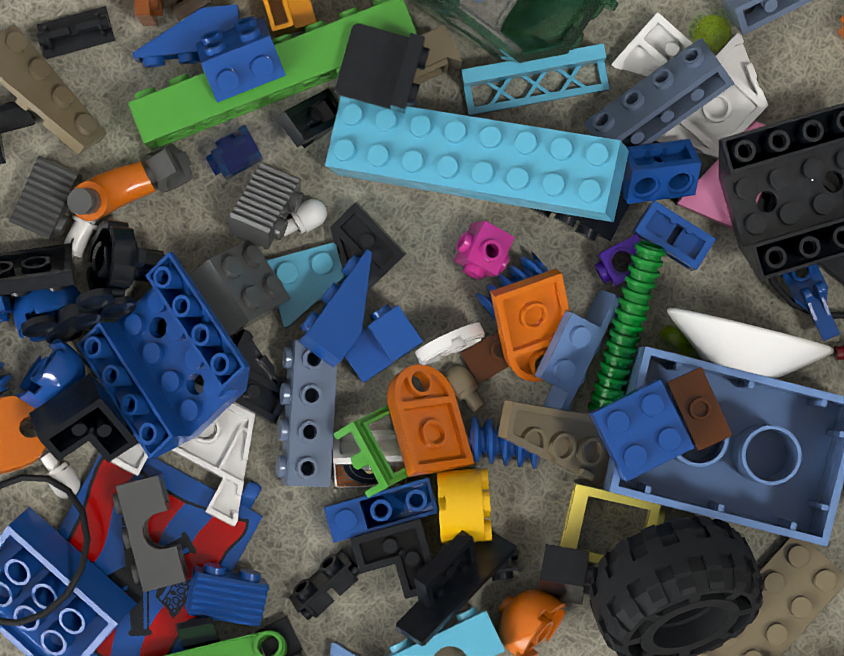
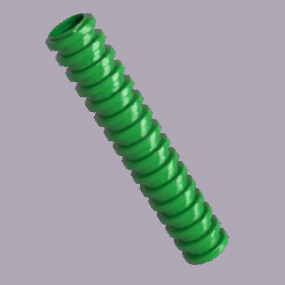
M647 241L635 242L634 248L637 251L631 255V259L634 261L628 265L630 274L625 275L627 285L622 286L621 290L624 292V295L619 296L618 301L621 305L616 307L615 310L618 316L613 318L612 323L615 326L610 328L609 334L611 338L606 340L608 349H604L603 356H605V359L600 361L602 370L597 371L599 380L594 381L596 391L591 392L590 396L593 401L588 402L587 405L590 411L625 395L623 385L628 384L629 380L626 375L631 374L632 369L629 365L635 361L632 355L638 351L636 343L641 341L639 332L644 331L642 322L647 320L645 311L650 310L651 305L648 301L654 297L651 291L657 287L655 278L660 277V272L657 270L663 266L661 257L666 256L667 253L660 245Z

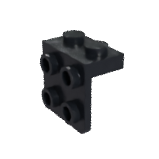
M355 24L351 29L335 86L337 94L405 114L407 105L414 106L420 84L414 83L417 69H425L430 48L424 47L425 37L410 33V37H406L363 24Z

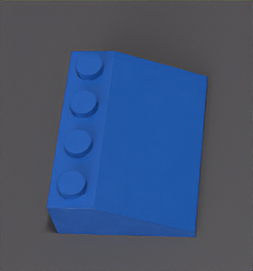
M30 507L12 521L0 535V618L20 619L43 611L64 593L79 567L81 552ZM87 559L85 570L71 595L48 616L21 626L0 625V633L26 656H91L137 603Z

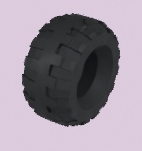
M694 516L690 519L682 517L671 519L666 523L644 528L640 533L630 538H625L617 543L611 552H607L600 559L598 567H595L590 579L589 601L593 615L607 646L616 651L618 656H697L707 651L711 652L723 646V643L731 638H736L745 630L748 624H752L763 604L762 591H764V581L745 537H741L740 533L732 528L729 523L719 519L711 520L710 517Z

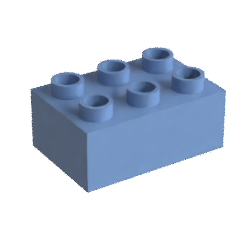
M646 346L638 347L626 394L655 379H661L692 441L666 382L702 367L733 436L700 451H697L695 447L627 482L621 479L610 457L602 488L612 493L828 547L844 482V396Z

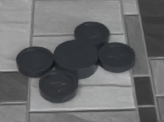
M108 288L88 290L76 298V303L69 304L58 310L56 317L41 315L24 321L21 324V331L26 337L45 335L46 342L49 344L58 338L67 343L79 338L82 334L81 331L94 327L102 320V317L118 318L132 313L136 309L135 299L130 296L114 298L112 291Z

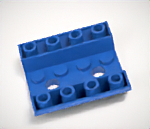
M168 252L146 274L153 287L136 303V309L132 313L123 316L118 322L97 323L77 344L149 459H155L199 436L247 390L250 366L174 252ZM162 318L167 324L166 333L163 337L158 332V324ZM198 375H201L204 380L203 391L200 394L195 389V380Z

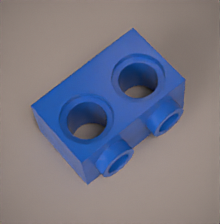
M690 139L626 147L629 153L621 192L627 204L696 194L702 162Z
M655 200L649 203L631 232L633 235L638 234L639 238L643 241L662 246L666 250L668 257L690 271L698 269L716 240Z

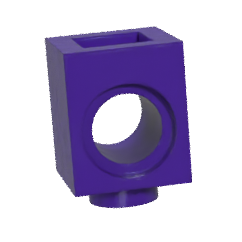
M638 234L596 255L599 262L594 264L604 284L610 281L612 287H615L625 281V275L630 274L629 270L624 273L615 270L612 265V258L616 253L622 252L627 254L631 263H633L634 260L631 259V255L637 251L634 248L635 242L641 241Z

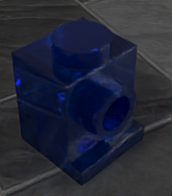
M246 125L239 128L242 135L235 137L234 133L219 139L215 142L217 148L210 151L211 154L205 156L215 176L222 173L227 180L264 160Z

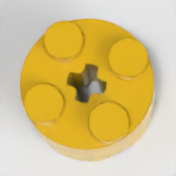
M488 468L437 472L441 543L453 540L462 530L471 535L474 542L492 541L491 519H484L490 518V492L482 491L489 490Z

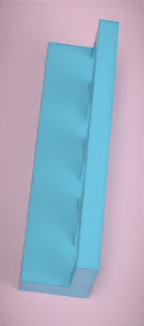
M604 43L462 69L461 78L468 116L609 90L604 62L606 59ZM597 64L599 79H601L600 84L585 86L574 78L582 66ZM575 68L571 75L563 71L564 69ZM556 71L568 80L560 91L551 93L539 85L546 73ZM541 74L536 82L527 77ZM522 78L532 85L525 98L515 99L504 91L511 79ZM505 81L501 88L497 87L493 83ZM571 82L579 87L566 90ZM486 84L497 92L490 104L474 107L472 86ZM535 89H538L539 91L544 93L541 95L531 96ZM500 95L509 100L496 103Z

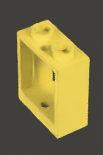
M574 483L560 546L578 549L577 545L588 496L648 509L644 528L663 524L665 511L660 510V504L612 493L605 489ZM590 551L589 562L598 563L605 554Z

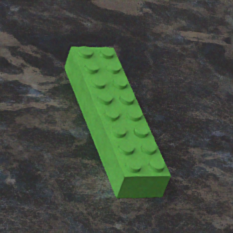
M404 0L372 1L373 7L360 11L359 7L351 8L338 15L340 20L326 25L323 20L308 25L304 28L306 33L292 38L291 34H285L273 39V44L286 76L220 102L216 101L205 72L190 78L189 74L177 76L168 81L169 87L156 91L155 87H151L134 94L136 100L130 101L128 104L143 143L149 149L155 150L338 78L351 29L355 24H363L406 37H410V33L417 34Z

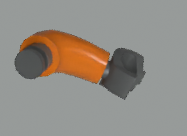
M174 144L168 145L145 155L144 161L147 165L145 168L141 161H137L105 171L80 183L67 197L68 208L82 220L94 221L101 219L132 201L156 192L153 183H156L158 189L165 193L191 181L193 175L189 166L192 163L185 151L181 152Z

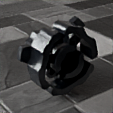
M113 220L101 222L95 236L91 240L87 256L88 262L92 263V267H88L86 274L89 290L108 288L112 291L114 298L125 296V290L130 288L134 280L150 282L146 274L165 256L164 251L138 247L134 230L129 228L127 222Z

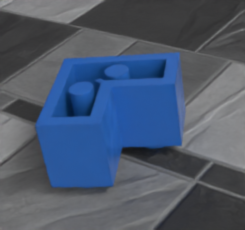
M386 304L373 313L370 317L374 322L362 330L360 336L345 355L363 383L423 343V340L399 305L392 309L389 304Z

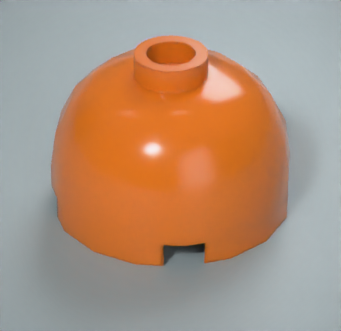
M539 589L524 590L515 598L509 595L498 609V613L501 614L498 623V634L504 644L503 646L513 656H536L539 652L533 648L540 644L545 637L548 643L564 618L566 611L561 608L566 607V604L556 596Z

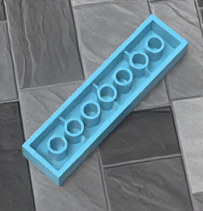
M341 96L325 166L339 176L614 222L629 150L621 140L409 106H407L404 114Z

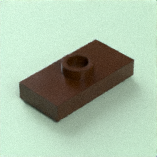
M499 332L460 353L478 384L509 367L504 359Z
M702 367L666 382L697 451L733 436Z

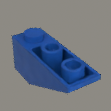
M237 4L200 8L133 52V58L137 63L143 62V67L145 68L164 66V60L179 59V64L199 63L200 59L196 43L201 41V36L217 29L224 32L234 28L235 23L241 20L240 9Z
M368 249L360 257H357L355 254L351 256L341 270L346 275L339 285L334 282L330 285L320 299L325 303L318 314L312 311L300 327L305 333L298 342L332 367H335L343 360L362 333L372 252Z
M429 477L386 488L369 498L364 494L324 507L334 543L439 513Z

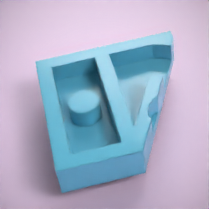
M334 242L266 260L291 297L278 307L284 328L291 326L302 314L319 301L333 282L338 284L345 277L341 272L342 265L337 246Z

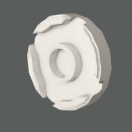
M480 322L473 323L425 344L415 351L420 365H430L441 361L447 355L460 353L481 341L485 333Z

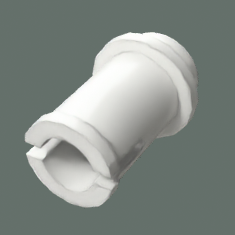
M73 214L74 222L63 244L72 243L74 256L82 258L84 249L94 229L98 230L99 226L97 223L99 219L86 221Z

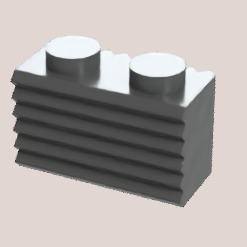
M38 156L9 222L54 241L56 235L62 236L70 220V217L65 215L68 210L67 197L81 183L82 175Z
M260 163L259 168H257L256 173H254L253 178L230 214L229 232L232 236L236 235L238 238H243L252 244L256 243L258 247L262 246L264 249H269L274 239L281 240L288 226L287 216L290 211L296 213L303 201L304 193L300 192L301 179L265 163Z

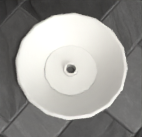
M670 307L667 309L669 316L703 361L778 379L834 352L833 348L828 345L770 329Z

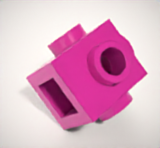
M486 220L471 223L468 231H465L460 236L456 244L458 253L454 262L464 267L462 271L466 275L478 280L497 276L503 272L509 262L510 256L507 253L515 237Z

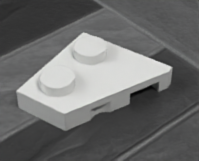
M657 12L611 65L620 70L623 69L642 74L643 76H649L693 43Z

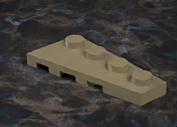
M13 25L0 32V84L17 97L15 103L25 111L30 110L38 114L42 118V125L77 154L99 143L107 134L20 29Z
M504 400L498 437L595 485L603 486L610 455L589 414Z

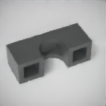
M163 473L117 485V493L113 494V502L117 514H123L126 528L122 529V537L126 549H132L135 563L131 564V571L135 584H141L143 592L187 581L190 576L181 542L168 546L159 545L151 539L148 533L150 518L156 513L172 508Z

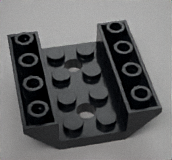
M844 103L719 139V181L739 249L759 281L844 256ZM828 172L834 173L839 180L838 189L834 193L827 191L823 185V178ZM761 192L768 193L772 198V208L768 212H762L756 205V198Z

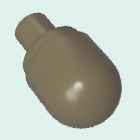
M455 365L445 372L444 376L451 384L459 403L465 401L473 412H476L485 405L476 392L480 387L467 368Z

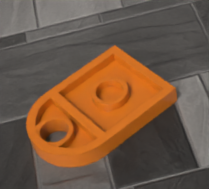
M557 268L490 291L504 359L516 375L531 382L544 381L534 376L537 371L535 362L540 356L545 354L565 311H569L563 275Z
M422 364L409 366L396 374L388 387L387 403L407 476L462 469L475 464L456 396L447 378L435 368L427 365L423 366ZM412 376L417 377L421 381L423 386L422 392L416 390L413 386Z
M17 396L0 398V474L23 469L34 464L47 449L38 439V436L28 438L21 434L20 427L22 423L31 419L29 413L36 408L28 405Z

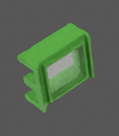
M388 405L351 422L334 433L336 440L352 433L361 449V452L351 457L353 467L359 470L369 465L379 484L365 491L368 498L408 477Z

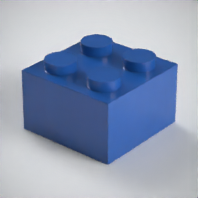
M655 379L589 412L621 479L625 482L695 448L661 379Z

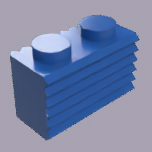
M206 562L204 567L194 566L185 609L188 615L212 617L214 620L260 627L269 585L258 571L240 569L239 573L228 572L223 565Z

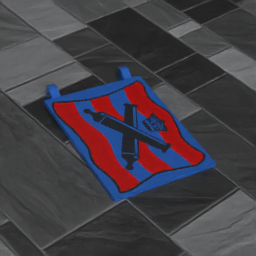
M101 454L98 456L77 495L78 500L86 510L91 538L87 559L130 596L137 605L91 656H164L185 651L176 625L197 617L188 615L185 609L194 566L204 567L206 562L223 565L226 567V571L233 572L263 517L261 514L251 510L262 489L258 483L250 481L246 485L241 495L238 521L235 527H232L205 512L216 492L215 489L158 458L149 459L148 457L137 477L111 462L108 463ZM163 473L172 508L156 513L150 518L148 533L151 539L159 545L168 546L181 542L190 578L182 583L143 592L141 584L136 585L133 579L131 564L135 563L132 549L127 550L125 547L122 529L126 528L123 514L118 515L115 510L113 494L117 493L116 486L121 483ZM72 504L58 533L81 552L84 541L79 512Z

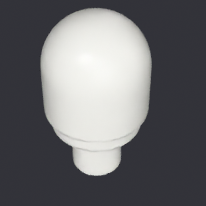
M309 199L302 202L296 213L290 211L292 217L287 219L288 226L284 236L286 237L298 229L301 234L304 232L308 233L322 225L327 217L325 205L317 199Z
M50 452L40 458L48 470L44 475H48L68 486L75 495L78 493L80 479L70 464L68 465L66 461L60 463ZM48 483L55 495L63 499L69 498L66 493Z

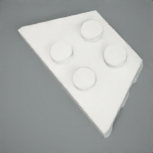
M739 33L716 55V58L735 84L655 140L656 142L662 143L690 139L697 154L719 159V139L744 132L768 106L763 90L759 87L753 64L750 63L744 48V40Z

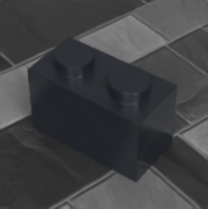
M546 544L540 575V591L554 595L563 602L582 605L584 594L589 595L590 579L595 569V564L589 563L590 551Z

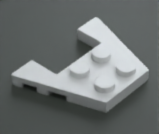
M195 383V389L200 394L203 391V387ZM231 404L199 436L170 450L222 478L205 512L232 527H235L238 521L255 414L235 404ZM138 442V444L112 460L111 463L138 477L148 456Z

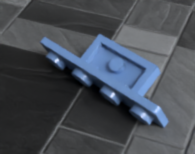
M599 290L585 319L572 312L565 311L534 375L553 385L543 406L571 410V402L578 388L582 386L586 379V371L594 355L599 352L602 346V338L608 325L617 315L615 310L619 305V296Z

